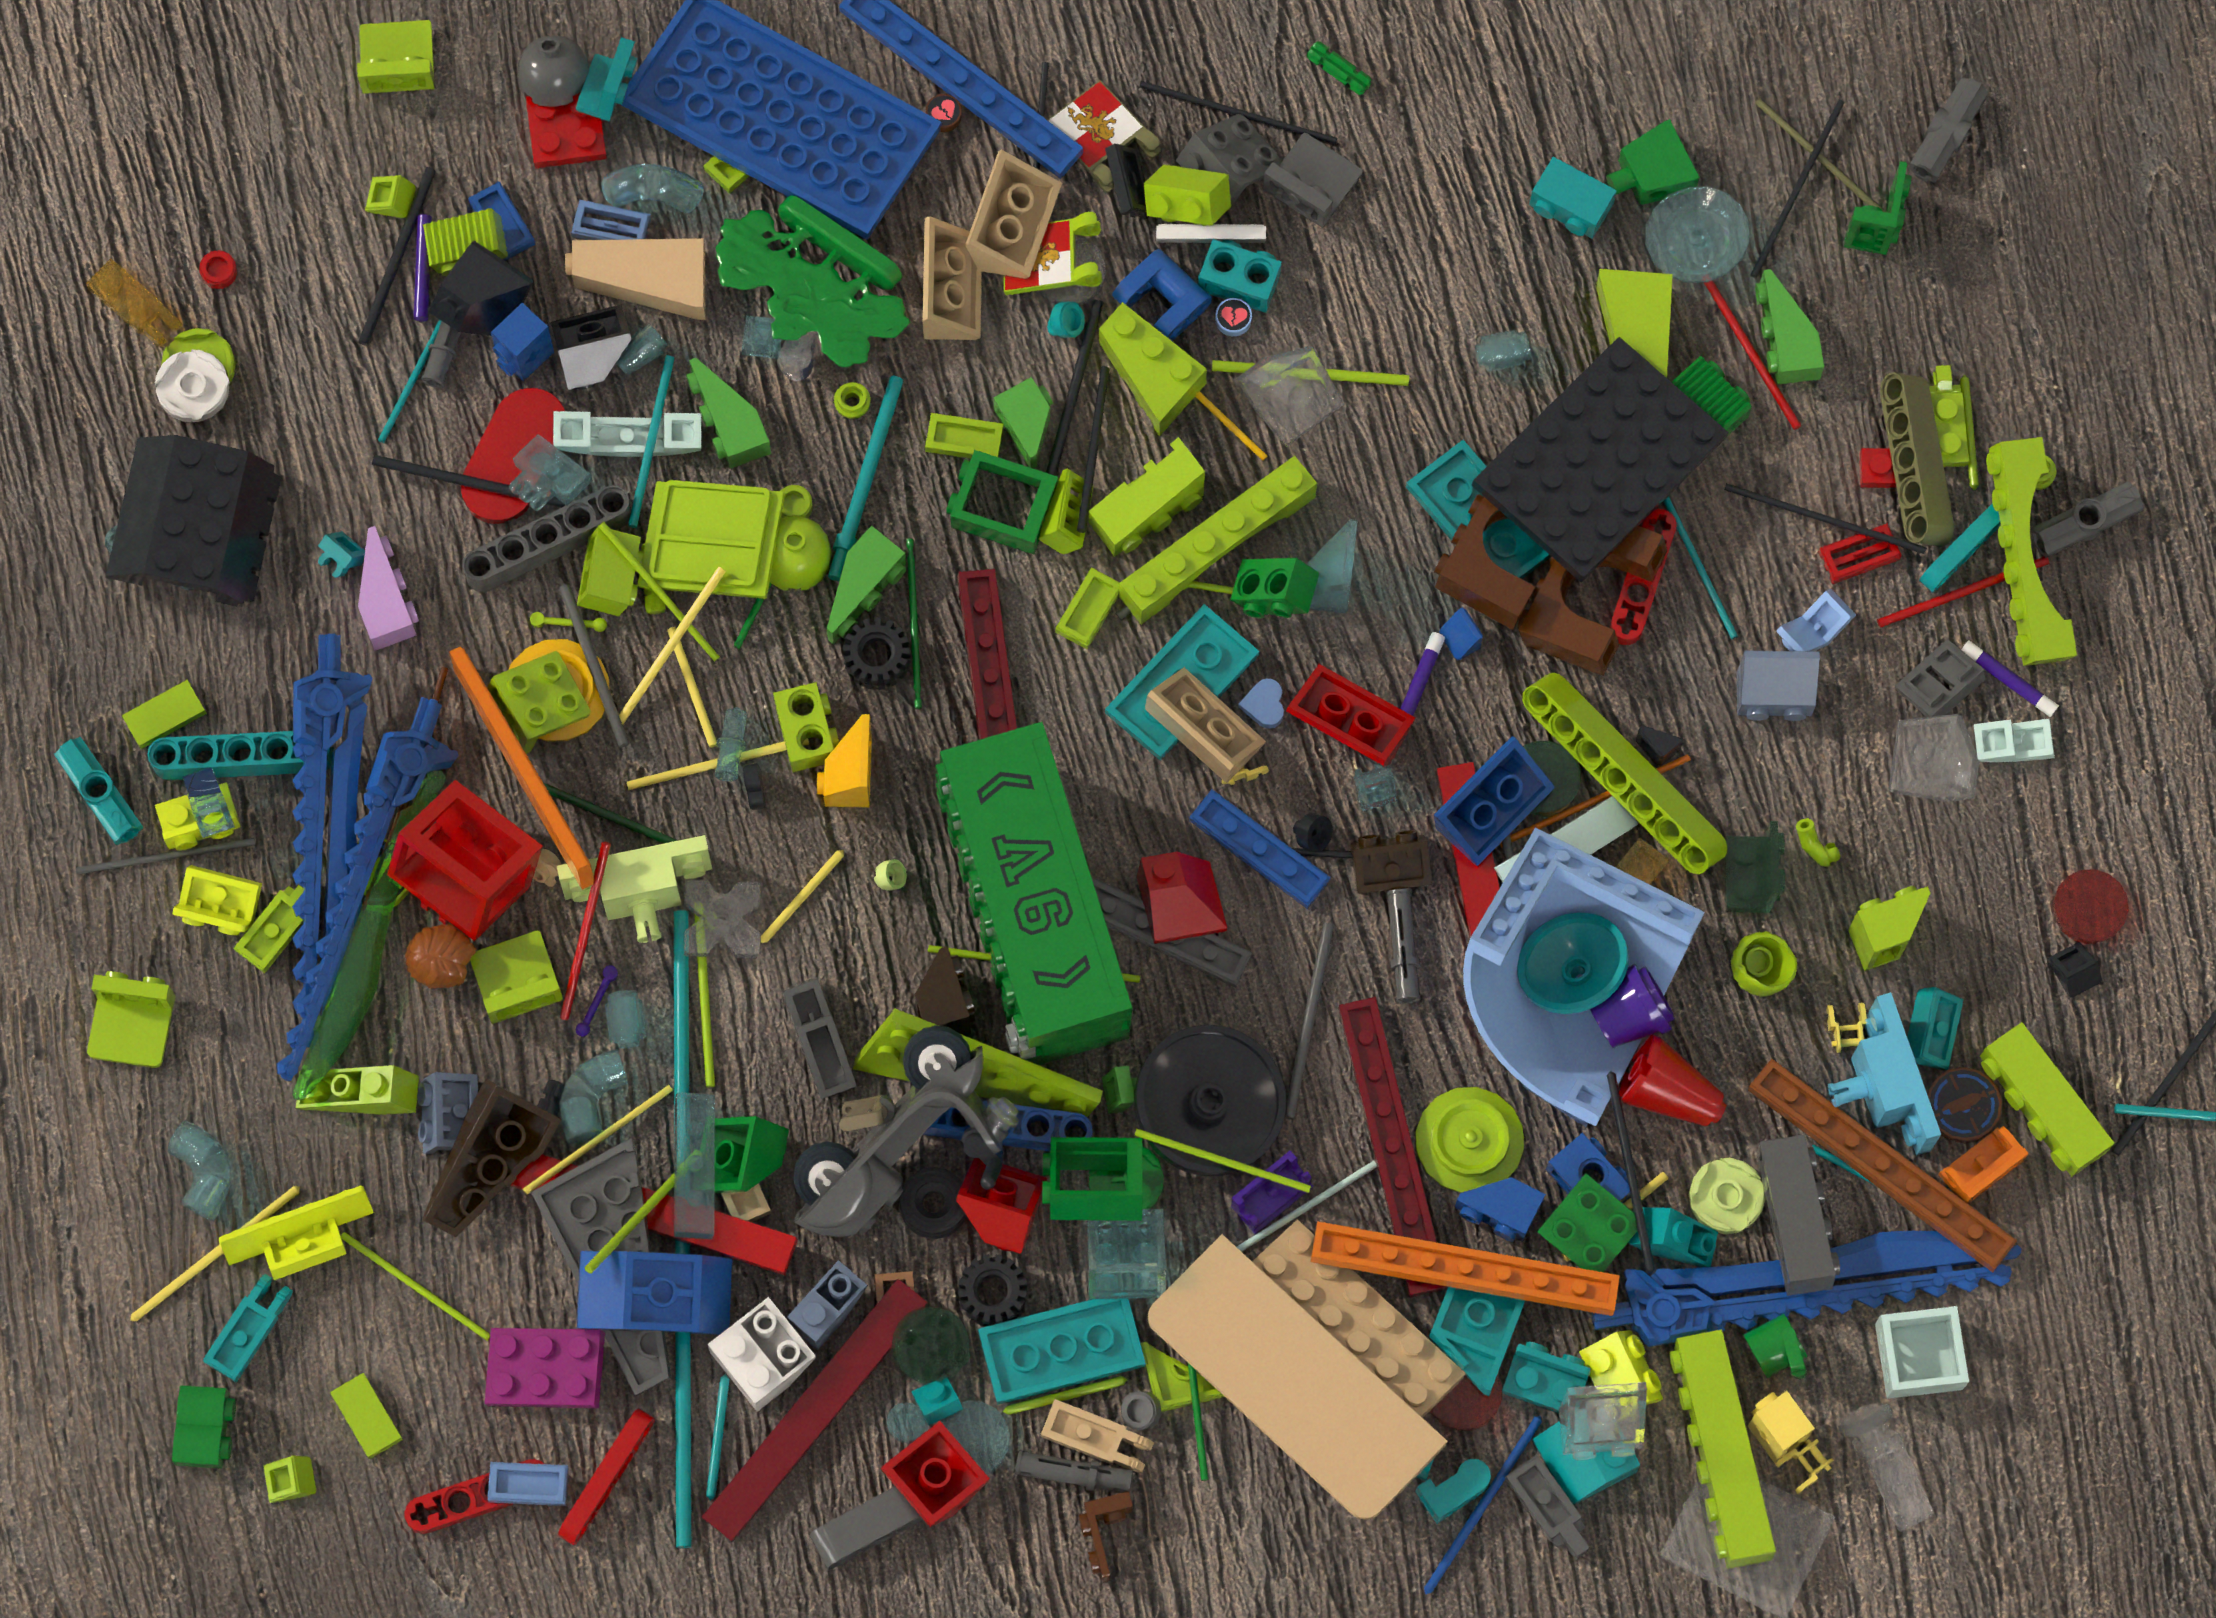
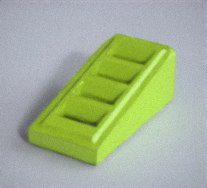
M1068 468L1062 470L1039 536L1041 542L1061 554H1068L1083 548L1085 533L1077 531L1084 478ZM1071 489L1079 494L1078 497L1070 493Z

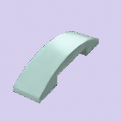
M554 411L553 449L597 456L643 457L652 418L591 417V412ZM664 413V418H661L653 456H668L701 451V413Z
M1611 796L1550 835L1591 855L1638 825V822ZM1521 852L1494 867L1502 883Z

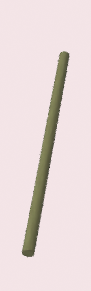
M1759 98L1755 102L1760 109L1810 154L1812 153L1814 147L1764 101ZM1819 153L1817 160L1867 205L1881 208L1825 156Z

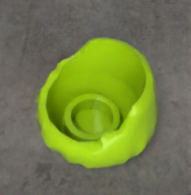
M1767 931L1756 932L1744 936L1739 941L1738 946L1733 950L1731 969L1733 977L1738 982L1740 988L1752 995L1766 997L1780 992L1792 982L1797 971V958L1786 941L1778 935Z

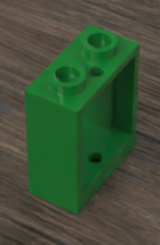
M974 450L971 461L965 459L958 477V480L962 481L959 493L953 492L947 505L946 513L950 514L951 528L1035 554L1040 541L1041 527L1058 484V476ZM980 469L1038 488L1023 530L965 511Z
M1051 1137V1153H1043V1176H1050V1181H1043L1042 1204H1050V1220L1142 1221V1138ZM1060 1170H1127V1191L1060 1190Z

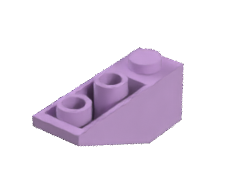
M373 526L368 528L358 608L373 648L376 651L417 636L413 623L419 622L412 601L404 603L400 591L407 588L400 569H391L388 558L394 556L387 535L379 537L376 527Z

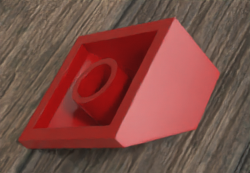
M1171 852L1140 859L1137 881L1154 944L1227 931V924L1210 861L1181 852Z
M979 1157L974 1158L958 1192L956 1201L985 1243L994 1245L1003 1251H1013L1021 1254L1029 1237L1042 1198L1043 1181H1047V1178L1003 1164L995 1186L991 1190H986L980 1183L986 1165Z

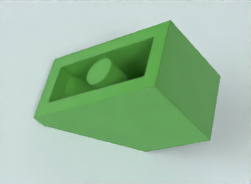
M1030 377L995 396L993 400L995 413L1001 423L1004 424L1006 431L1028 467L1035 468L1037 467L1048 429L1050 405L1053 402L1046 388L1043 385L1038 387L1033 378Z

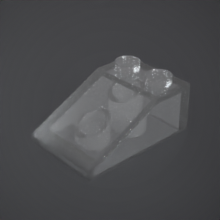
M1646 1382L1567 1388L1559 1407L1563 1455L1573 1454L1574 1460H1586L1596 1458V1452L1611 1451L1613 1457H1626L1634 1455L1635 1449H1641L1644 1443Z

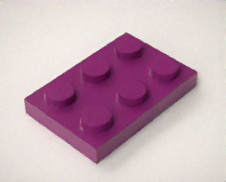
M491 1328L484 1404L491 1407L599 1408L605 1332L601 1329Z

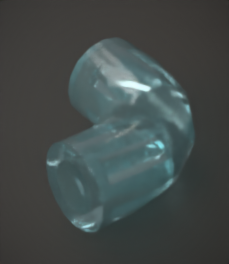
M634 164L622 167L606 174L602 180L604 197L612 206L618 208L638 200H654L668 204L683 213H690L699 205L704 192V186L699 180L672 167L658 164Z
M618 1049L599 1054L582 1063L566 1081L559 1105L561 1124L567 1143L575 1144L588 1141L603 1132L597 1109L599 1099L604 1093L629 1084Z
M185 1120L174 1132L167 1150L169 1154L189 1165L193 1172L191 1187L181 1204L197 1215L214 1222L225 1203L231 1186L230 1161L219 1141L203 1128Z

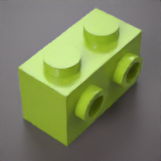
M1163 164L1144 183L1147 216L1161 218L1166 222L1183 221L1202 226H1212L1231 207L1229 175L1225 173Z
M599 526L588 538L577 606L620 616L628 606H633L638 586L633 584L637 571ZM611 529L638 562L642 564L643 551L639 550L641 537Z

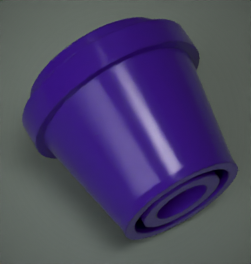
M1635 963L1628 967L1618 989L1604 1002L1590 1009L1598 1026L1613 1049L1658 1032L1663 1035L1673 1029L1670 1022L1675 1019L1667 1000L1646 967L1639 969Z

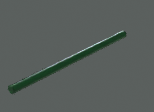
M543 782L549 794L555 798L662 844L679 841Z

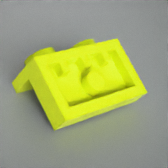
M227 782L219 784L220 793L203 795L201 797H189L188 794L155 805L163 831L162 835L169 850L174 848L178 851L187 850L198 844L197 841L212 837V839L225 838L233 834L234 829L241 827Z

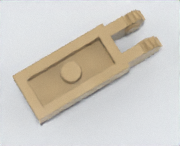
M1056 1399L1053 1402L1041 1433V1437L1111 1465L1114 1462L1123 1468L1138 1473L1143 1472L1145 1464L1137 1458L1118 1452L1122 1440L1144 1451H1151L1154 1444L1150 1439L1126 1430V1426Z

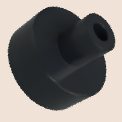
M1308 813L1301 820L1295 822L1293 832L1296 834L1297 843L1301 848L1317 853L1323 851L1328 846L1332 837L1333 827L1329 818L1316 813Z

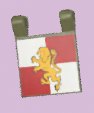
M1101 80L1097 81L1048 119L1050 123L1083 147L1084 153L1078 161L1091 174L1105 193L1115 188L1110 168L1104 165L1108 161L1105 148L1114 143L1128 146L1133 141H1136L1148 158L1152 159L1161 152L1158 137L1146 129Z

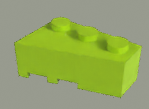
M1179 437L1170 444L1174 451L1157 465L1151 459L1143 466L1146 470L1143 475L1129 484L1123 482L1089 510V524L1114 557L1122 551L1125 553L1133 551L1142 543V537L1151 531L1155 533L1162 531L1172 522L1173 519L1171 517L1182 510L1184 512L1191 511L1202 501L1205 470Z

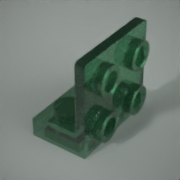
M1778 821L1769 822L1763 837H1725L1728 846L1725 856V912L1770 913L1775 901H1780L1781 891L1785 890V869H1779L1778 865L1780 864V855H1784L1785 836L1784 832H1778Z

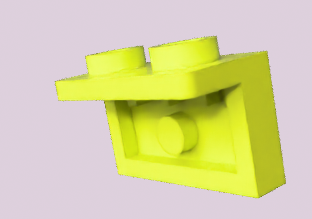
M189 865L186 868L180 901L174 906L172 914L182 917V922L189 925L204 926V923L218 926V931L221 933L235 936L240 935V932H246L254 923L262 883Z
M1631 1330L1617 1331L1579 1351L1582 1360L1585 1361V1366L1591 1369L1589 1375L1600 1398L1604 1397L1616 1420L1647 1404L1663 1400L1660 1392L1661 1382L1657 1374L1652 1369H1649L1643 1356L1645 1355L1643 1343Z

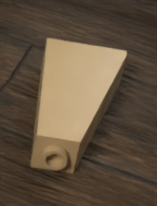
M703 238L572 240V253L565 254L566 275H572L575 288L697 320H706V251Z

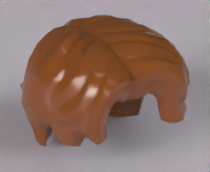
M452 924L425 927L421 932L416 933L406 949L407 971L411 973L410 976L418 983H422L430 989L460 986L464 983L467 975L466 965L476 953V948L471 939Z

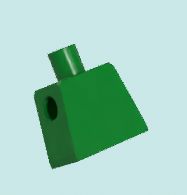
M1670 119L1624 146L1619 156L1621 169L1606 175L1608 186L1617 190L1616 195L1632 189L1638 203L1643 205L1693 193L1697 189L1700 178Z

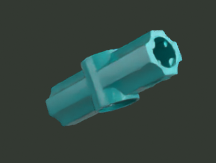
M82 737L70 739L61 745L59 750L54 753L55 758L115 845L127 843L136 837L143 829V825ZM95 786H107L104 795L100 797L90 796V792Z

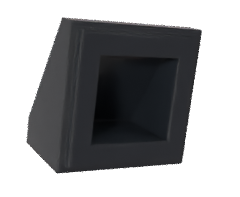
M1644 725L1639 728L1636 737L1638 745L1657 766H1662L1677 754L1684 742L1679 737Z
M2080 941L2047 958L2053 972L2070 998L2083 993L2102 981L2099 963Z

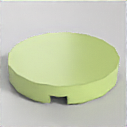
M1729 1157L1709 1162L1702 1166L1692 1179L1688 1194L1690 1208L1698 1222L1718 1231V1233H1740L1752 1226L1762 1213L1766 1197L1761 1178L1755 1169L1741 1160Z

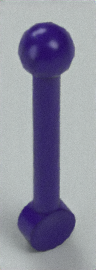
M612 965L606 966L603 969L604 979L583 1022L579 1023L575 1028L577 1035L585 1037L590 1033L589 1024L610 982L618 977L617 969Z

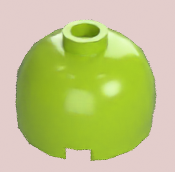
M797 515L781 518L770 577L771 584L782 590L789 591V588H801L802 591L810 589L822 581L829 571L832 551L829 538L818 523L808 517Z

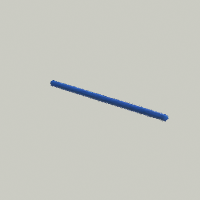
M1541 1415L1533 1418L1425 1585V1594L1432 1593L1505 1481V1476L1510 1473L1542 1423Z

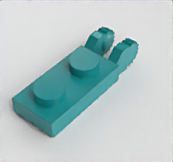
M267 1274L262 1275L248 1297L244 1296L203 1359L206 1365L236 1383L278 1321V1315L283 1311L293 1293V1290L284 1286L276 1294L268 1309L259 1305L258 1303L269 1291L273 1278Z

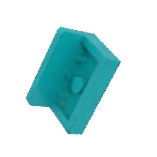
M621 37L614 59L600 54L594 55L576 105L578 112L610 121L616 103L622 105L628 89V84L623 83L625 77L632 78L638 58L632 56L635 41Z

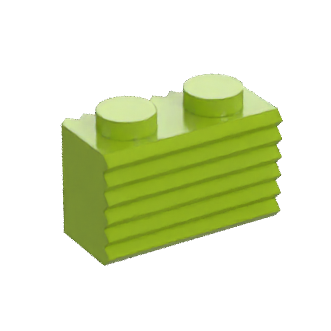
M492 208L423 224L429 266L443 276L449 274L474 240L501 259L508 257L502 218Z

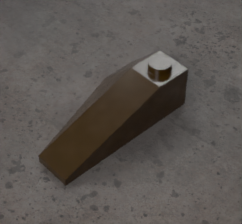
M485 1079L467 1112L422 1220L457 1237L489 1206V1202L506 1186L509 1187L517 1179L516 1176L531 1161L535 1162L544 1153L561 1119L521 1096Z

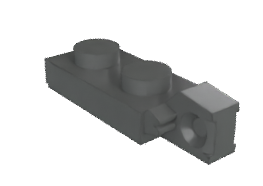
M1534 1456L1505 1476L1507 1483L1548 1540L1552 1541L1556 1548L1564 1544L1575 1560L1588 1552L1590 1547L1580 1534L1586 1528L1581 1521L1582 1516L1539 1456Z

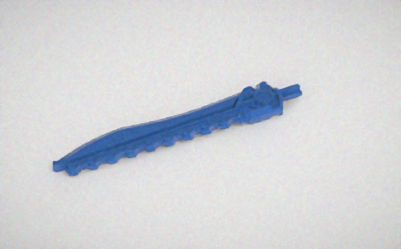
M335 634L318 635V670L312 675L301 678L293 683V742L296 744L292 749L296 758L299 757V759L304 761L303 767L292 779L296 790L299 789L304 793V797L292 811L296 822L299 821L304 824V829L292 843L296 853L299 852L303 856L302 863L292 874L296 885L299 884L303 887V893L292 906L296 917L299 916L303 919V925L292 938L296 949L299 948L303 951V957L292 970L296 981L299 980L303 983V989L292 1002L296 1013V1002L310 994L312 990L306 982V972L317 965L316 942L318 941L327 750L343 734L346 707L349 711L346 715L344 741L332 752L323 937L331 931L330 926L326 924L325 913L338 905L341 900L338 894L335 893V883L350 872L348 864H345L344 853L357 845L354 823H356L358 780L364 721L368 707L361 697L369 693L373 678L370 674L362 676L359 673L341 671V635ZM360 902L319 1012L317 1058L320 1062H325L331 1058L330 1056L349 1015L357 989L366 936L362 902ZM314 1028L306 1048H309L312 1045V1041L314 1039Z
M1880 1232L1851 1243L1830 1248L1831 1253L1837 1252L1840 1263V1275H1836L1834 1281L1936 1269V1273L1836 1285L1831 1290L1787 1296L1786 1292L1714 1301L1709 1297L1785 1288L1780 1261L1688 1269H1657L1651 1277L1643 1270L1626 1269L1623 1275L1626 1279L1625 1291L1627 1302L1616 1304L1613 1316L1592 1313V1323L1595 1330L1631 1324L1632 1330L1639 1334L1645 1345L1652 1347L1676 1343L1677 1338L1721 1329L1725 1331L1724 1327L1729 1322L1748 1331L1757 1325L1758 1317H1763L1770 1321L1784 1313L1787 1319H1789L1788 1315L1792 1311L1810 1320L1821 1314L1820 1309L1822 1306H1827L1844 1314L1852 1309L1851 1305L1856 1300L1875 1309L1884 1303L1885 1295H1890L1904 1303H1908L1916 1297V1290H1922L1938 1298L1947 1292L1946 1289L1949 1284L1971 1292L1979 1286L1978 1282L1980 1279H1985L2002 1287L2010 1281L2011 1268L2001 1264L1993 1273L1986 1267L1953 1271L1952 1267L1978 1264L1979 1262L1939 1232ZM2018 1245L2014 1246L2004 1260L2019 1257L2022 1251L2021 1247ZM1694 1287V1288H1691V1289H1673V1288Z

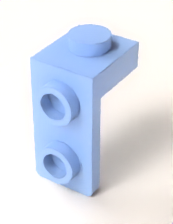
M1829 589L1817 599L1803 616L1781 625L1776 631L1782 637V643L1789 651H1816L1829 645L1856 614L1832 589Z

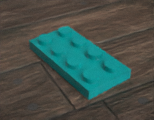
M1463 439L1407 481L1406 488L1452 541L1460 524L1462 523L1467 526L1473 517L1468 511L1479 492L1471 485L1473 480L1487 466ZM1510 519L1495 522L1483 533V544L1489 558L1497 566L1520 579L1526 577L1552 557Z
M1203 604L1105 708V714L1161 761L1179 740L1145 710L1147 695L1150 691L1185 667L1213 694L1220 698L1255 661L1260 651L1209 607Z
M1126 1291L978 1329L997 1405L1146 1367Z

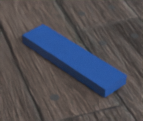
M1213 789L1210 790L1189 817L1191 823L1306 909L1311 906L1330 882L1331 877Z

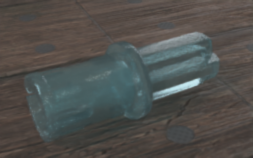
M738 707L726 710L722 736L718 738L716 743L719 748L714 776L719 780L727 782L738 779L741 752L746 749V743L743 740L748 715L746 711L740 710Z

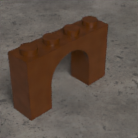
M1478 493L1468 511L1469 514L1473 515L1467 526L1462 523L1460 524L1451 543L1456 545L1451 555L1444 553L1434 570V573L1439 575L1435 588L1513 630L1530 601L1535 586L1500 568L1489 558L1483 544V533L1495 522L1509 518Z
M1638 526L1598 567L1616 568L1652 582L1668 551L1664 537L1661 534ZM1551 557V568L1546 578H1541L1537 583L1534 591L1535 599L1530 609H1525L1519 619L1518 630L1525 646L1604 676L1619 647L1615 630L1578 616L1566 606L1568 590L1576 578Z

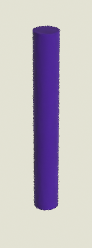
M427 214L418 215L414 320L420 322L428 320L430 266L423 224L431 223L432 216Z

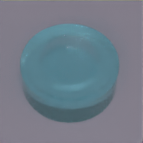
M908 1402L900 1403L894 1406L888 1413L887 1428L895 1440L903 1443L913 1442L923 1434L925 1418L917 1405Z

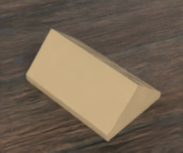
M1003 150L998 151L965 247L979 271L1026 279L1030 277L1062 182Z
M930 216L925 218L924 339H980L982 272L977 269L965 247L970 231Z
M1185 667L1152 689L1147 695L1145 710L1226 783L1234 777L1266 742Z

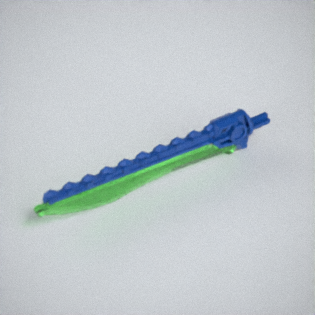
M421 697L410 730L383 734L366 787L368 792L363 794L364 805H367L369 813L354 823V832L360 841L358 845L344 853L345 864H348L350 872L335 883V893L338 894L341 900L338 905L325 913L326 924L331 928L330 933L316 942V954L319 953L322 959L318 965L306 972V982L312 990L310 994L296 1002L297 1014H300L302 1021L286 1033L287 1044H290L292 1052L277 1062V1074H280L285 1081H291L293 1076L298 1073V1068L312 1031H315L292 1093L295 1100L306 1098L337 1062L355 1035L377 990L387 930L400 886L399 883L387 875L398 833L436 798L446 781L442 770L450 768L459 756L458 751L450 750L447 745L432 738L442 706L437 700ZM415 798L411 806L397 812L323 1013L320 1016V1009L397 806Z

